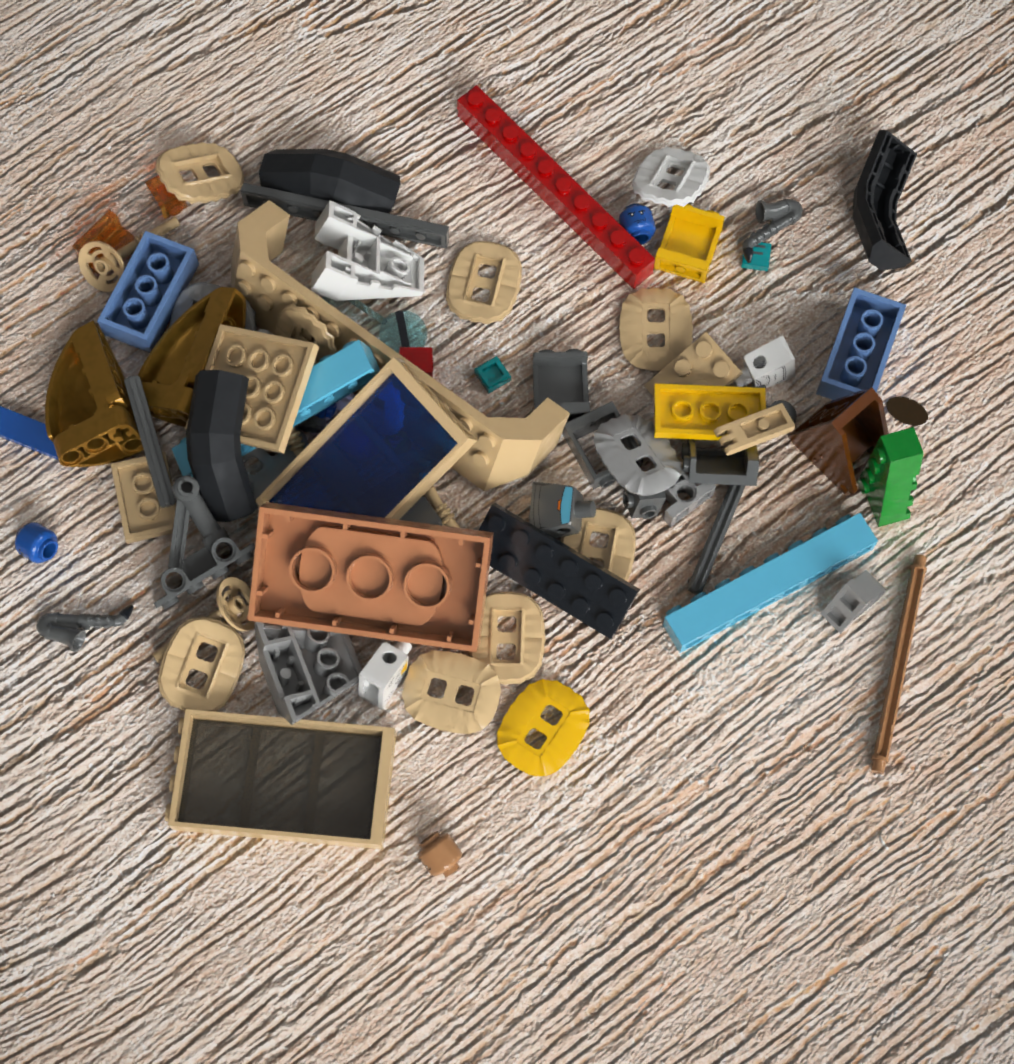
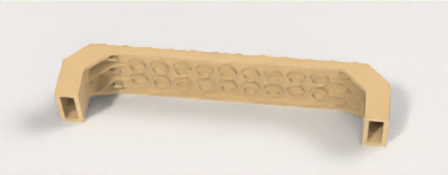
M268 200L237 222L231 259V288H236L243 294L245 300L250 302L251 307L256 312V326L274 334L280 313L286 306L294 303L297 307H305L308 313L315 315L318 321L326 324L328 333L334 336V346L338 348L336 353L342 350L345 344L360 340L371 348L380 370L393 357L404 360L478 440L451 468L481 490L487 491L529 475L556 448L570 413L551 399L546 398L526 418L486 417L273 264L271 261L283 252L290 214ZM303 329V337L309 342L314 343V337L307 330ZM396 377L393 380L394 387L401 391V400L406 404L404 428L402 430L406 431L411 439L426 450H436L448 454L458 443ZM362 389L353 392V394L357 395ZM376 397L374 404L385 410V401Z

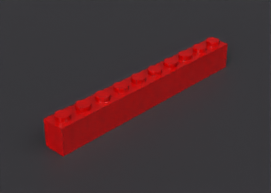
M476 85L457 99L458 117L628 285L635 289L653 274L655 258L485 92Z

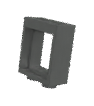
M613 401L567 422L563 429V437L593 490L600 486L601 488H606L612 485L616 479L610 474L608 469L596 474L577 439L596 431L601 423L621 416ZM633 436L621 439L622 444L628 450L638 447ZM643 458L636 461L640 469L643 464Z

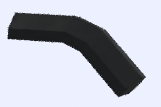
M879 130L854 191L852 216L868 261L881 271L904 268L912 262L897 225L896 215L898 201L917 153L888 130Z
M276 149L264 154L259 169L260 185L262 187L389 214L396 201L401 184L400 176L347 153L328 149Z
M200 370L195 376L186 431L188 462L193 477L199 484V493L216 521L231 522L252 514L258 508L241 456L240 433L249 378L241 374L222 370Z

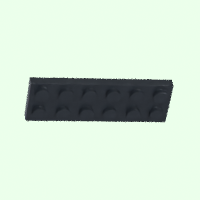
M497 503L492 504L479 528V531L494 533L490 566L612 639L640 589Z

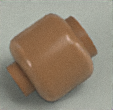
M436 831L419 844L421 849L418 852V858L432 876L443 874L445 877H448L459 869L460 866L457 862L462 857V851L448 833L440 834Z

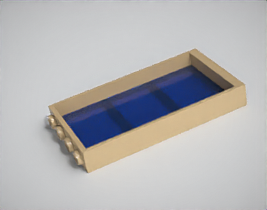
M393 357L256 499V503L261 506L266 502L399 520L478 440L404 360Z

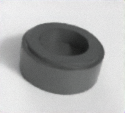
M313 415L298 424V428L309 433H320L326 427V419Z

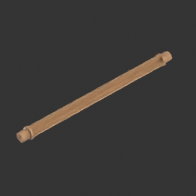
M920 554L914 555L913 564L910 565L906 597L895 643L874 752L871 756L873 761L871 772L876 774H884L885 766L889 762L888 757L893 729L896 722L924 577L927 572L925 567L927 557Z

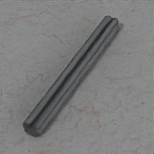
M129 376L124 380V384L159 506L161 508L171 507L176 504V499L172 494L171 482L141 378L139 376Z
M729 485L687 587L691 593L699 594L703 591L746 485Z

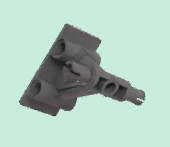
M191 476L179 477L174 485L171 486L173 497L176 499V509L168 569L162 573L160 578L161 586L166 595L153 602L156 608L162 605L164 610L179 602L177 596L184 591H187L190 595L204 586L202 581L207 577L211 576L215 580L229 571L227 565L236 561L237 565H240L254 556L251 552L255 549L254 543L239 550L225 528L219 526L199 493L198 482ZM190 516L204 538L202 542L205 547L184 559ZM219 543H225L230 548V555L226 559L219 558L216 554V547ZM171 572L178 573L182 579L181 585L176 589L169 588L165 582L167 575Z

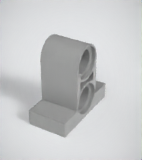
M681 468L682 474L676 484L665 490L666 500L671 506L665 510L663 520L669 527H672L714 495L716 485L700 484L696 486L695 483H689L688 475ZM687 493L691 499L681 500L678 494Z
M865 570L855 579H850L820 614L841 634L856 618L878 601L887 590Z

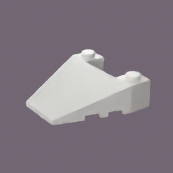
M329 200L315 223L314 239L325 246L338 249V255L328 250L325 252L312 272L311 291L335 301L422 296L424 293V258L396 239L392 243L380 235L382 231L375 225L373 228H370L359 220L361 216L355 211Z

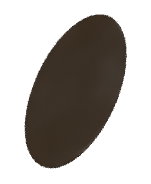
M893 397L887 401L886 407L888 412L904 424L918 426L926 423L928 420V414L924 407L912 399Z

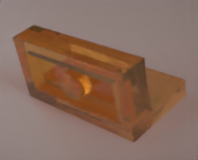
M109 210L72 247L77 257L80 249L91 241L104 242L117 251L135 240V236L122 227L118 216ZM94 247L89 253L92 254L96 250L101 249V247ZM102 253L97 255L99 258L104 256ZM88 263L89 267L100 276L95 270L93 263Z

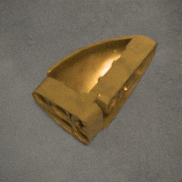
M220 287L200 299L172 324L150 352L138 376L141 378L152 417L181 427L186 426L189 418L195 376L200 370H205L220 324L245 329L246 300L243 294L236 288Z
M94 320L76 329L69 338L55 364L46 394L45 425L47 435L54 444L60 464L66 467L105 465L126 459L143 450L124 384L125 377L104 333Z

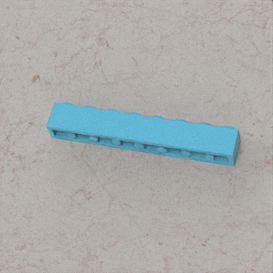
M360 340L351 341L345 344L342 350L333 355L324 356L319 360L318 364L313 366L293 427L366 386L380 371L372 350L368 345ZM185 437L180 441V444L172 448L182 476L193 477L188 462ZM241 444V456L246 455L257 447Z
M861 513L853 517L848 514L840 518L836 522V526L830 529L823 527L813 533L812 539L806 542L799 540L788 547L789 551L782 555L774 553L763 561V565L757 568L750 566L744 569L737 579L730 581V579L723 580L715 586L716 590L708 594L705 592L697 594L690 600V604L684 607L677 605L666 612L667 616L664 618L663 626L678 652L682 653L872 551L878 539Z

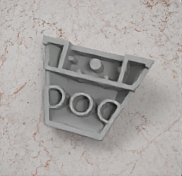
M262 622L254 623L260 666L277 712L291 725L359 682V674L362 668L348 634L284 625H266Z

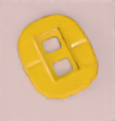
M541 679L529 684L510 705L497 731V746L504 759L517 769L533 776L553 774L569 760L578 748L590 723V709L585 704L583 697L575 693L570 687L563 685L557 680ZM548 705L562 712V717L556 725H551L540 717ZM531 729H536L547 738L540 749L533 748L524 740Z

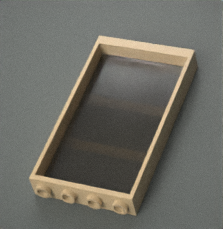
M185 709V716L180 718L178 725V734L182 735L180 746H176L174 751V763L177 764L176 775H171L169 791L173 792L171 804H167L165 810V821L168 822V826L172 830L384 850L397 736L395 728L303 719L291 725L285 718Z

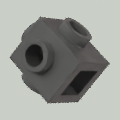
M627 490L623 493V503L625 508H628L631 519H650L658 516L666 500L665 491L650 496H640Z

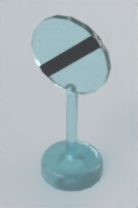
M322 297L330 305H334L337 302L330 298ZM347 300L381 323L379 339L397 353H399L400 347L425 346L427 328L424 321L417 314L410 311H397L384 318L359 300Z

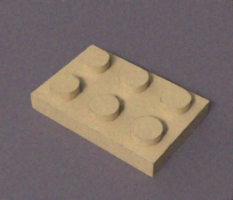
M705 332L647 382L644 387L653 396L655 383L729 386L743 373L712 337Z
M164 451L162 452L171 486H173L168 457ZM142 456L112 463V475L127 544L172 534L176 504L167 508L159 506L146 457Z

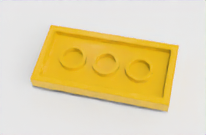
M655 383L653 388L654 438L719 440L723 436L716 437L714 430L717 427L766 409L765 388Z

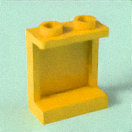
M686 204L684 207L674 205L661 246L658 248L655 257L654 269L705 283L725 217L712 210L705 211L694 208L690 204Z

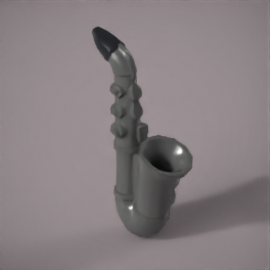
M783 199L773 203L764 202L763 200L757 202L755 211L758 222L763 223L770 220V223L765 224L756 233L753 232L743 242V254L747 263H751L753 256L752 248L776 235L787 226L794 225L801 219L803 208L798 201Z
M129 605L116 616L99 614L72 615L60 614L59 612L46 613L38 619L36 629L45 639L63 643L72 652H77L85 641V630H90V627L96 629L103 627L106 629L111 626H121L131 616L134 606Z

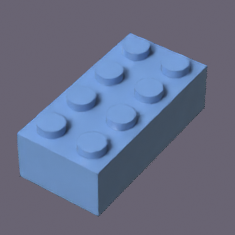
M145 231L97 320L104 335L150 353L160 340L170 321L176 300L180 293L188 287L199 266L195 250Z
M854 287L818 386L817 395L835 400L870 387L877 392L906 304Z

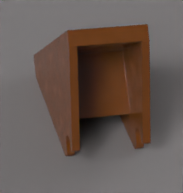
M870 387L826 402L788 435V438L844 494L848 491L854 494L858 489L852 463L866 451L871 455L880 436L889 434L883 400Z

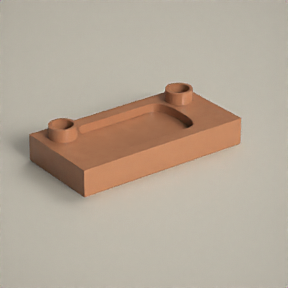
M266 502L259 507L248 621L477 652L481 640L494 533Z

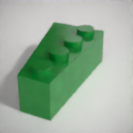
M914 427L880 436L858 479L860 491L862 494H866L878 527L910 519L911 512L907 507L912 506L914 501L910 492L916 490V475L920 473L924 455Z

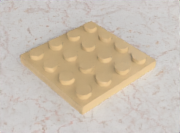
M220 324L205 370H222L241 374L249 378L240 433L241 444L282 454L285 453L319 350L318 345L312 342Z

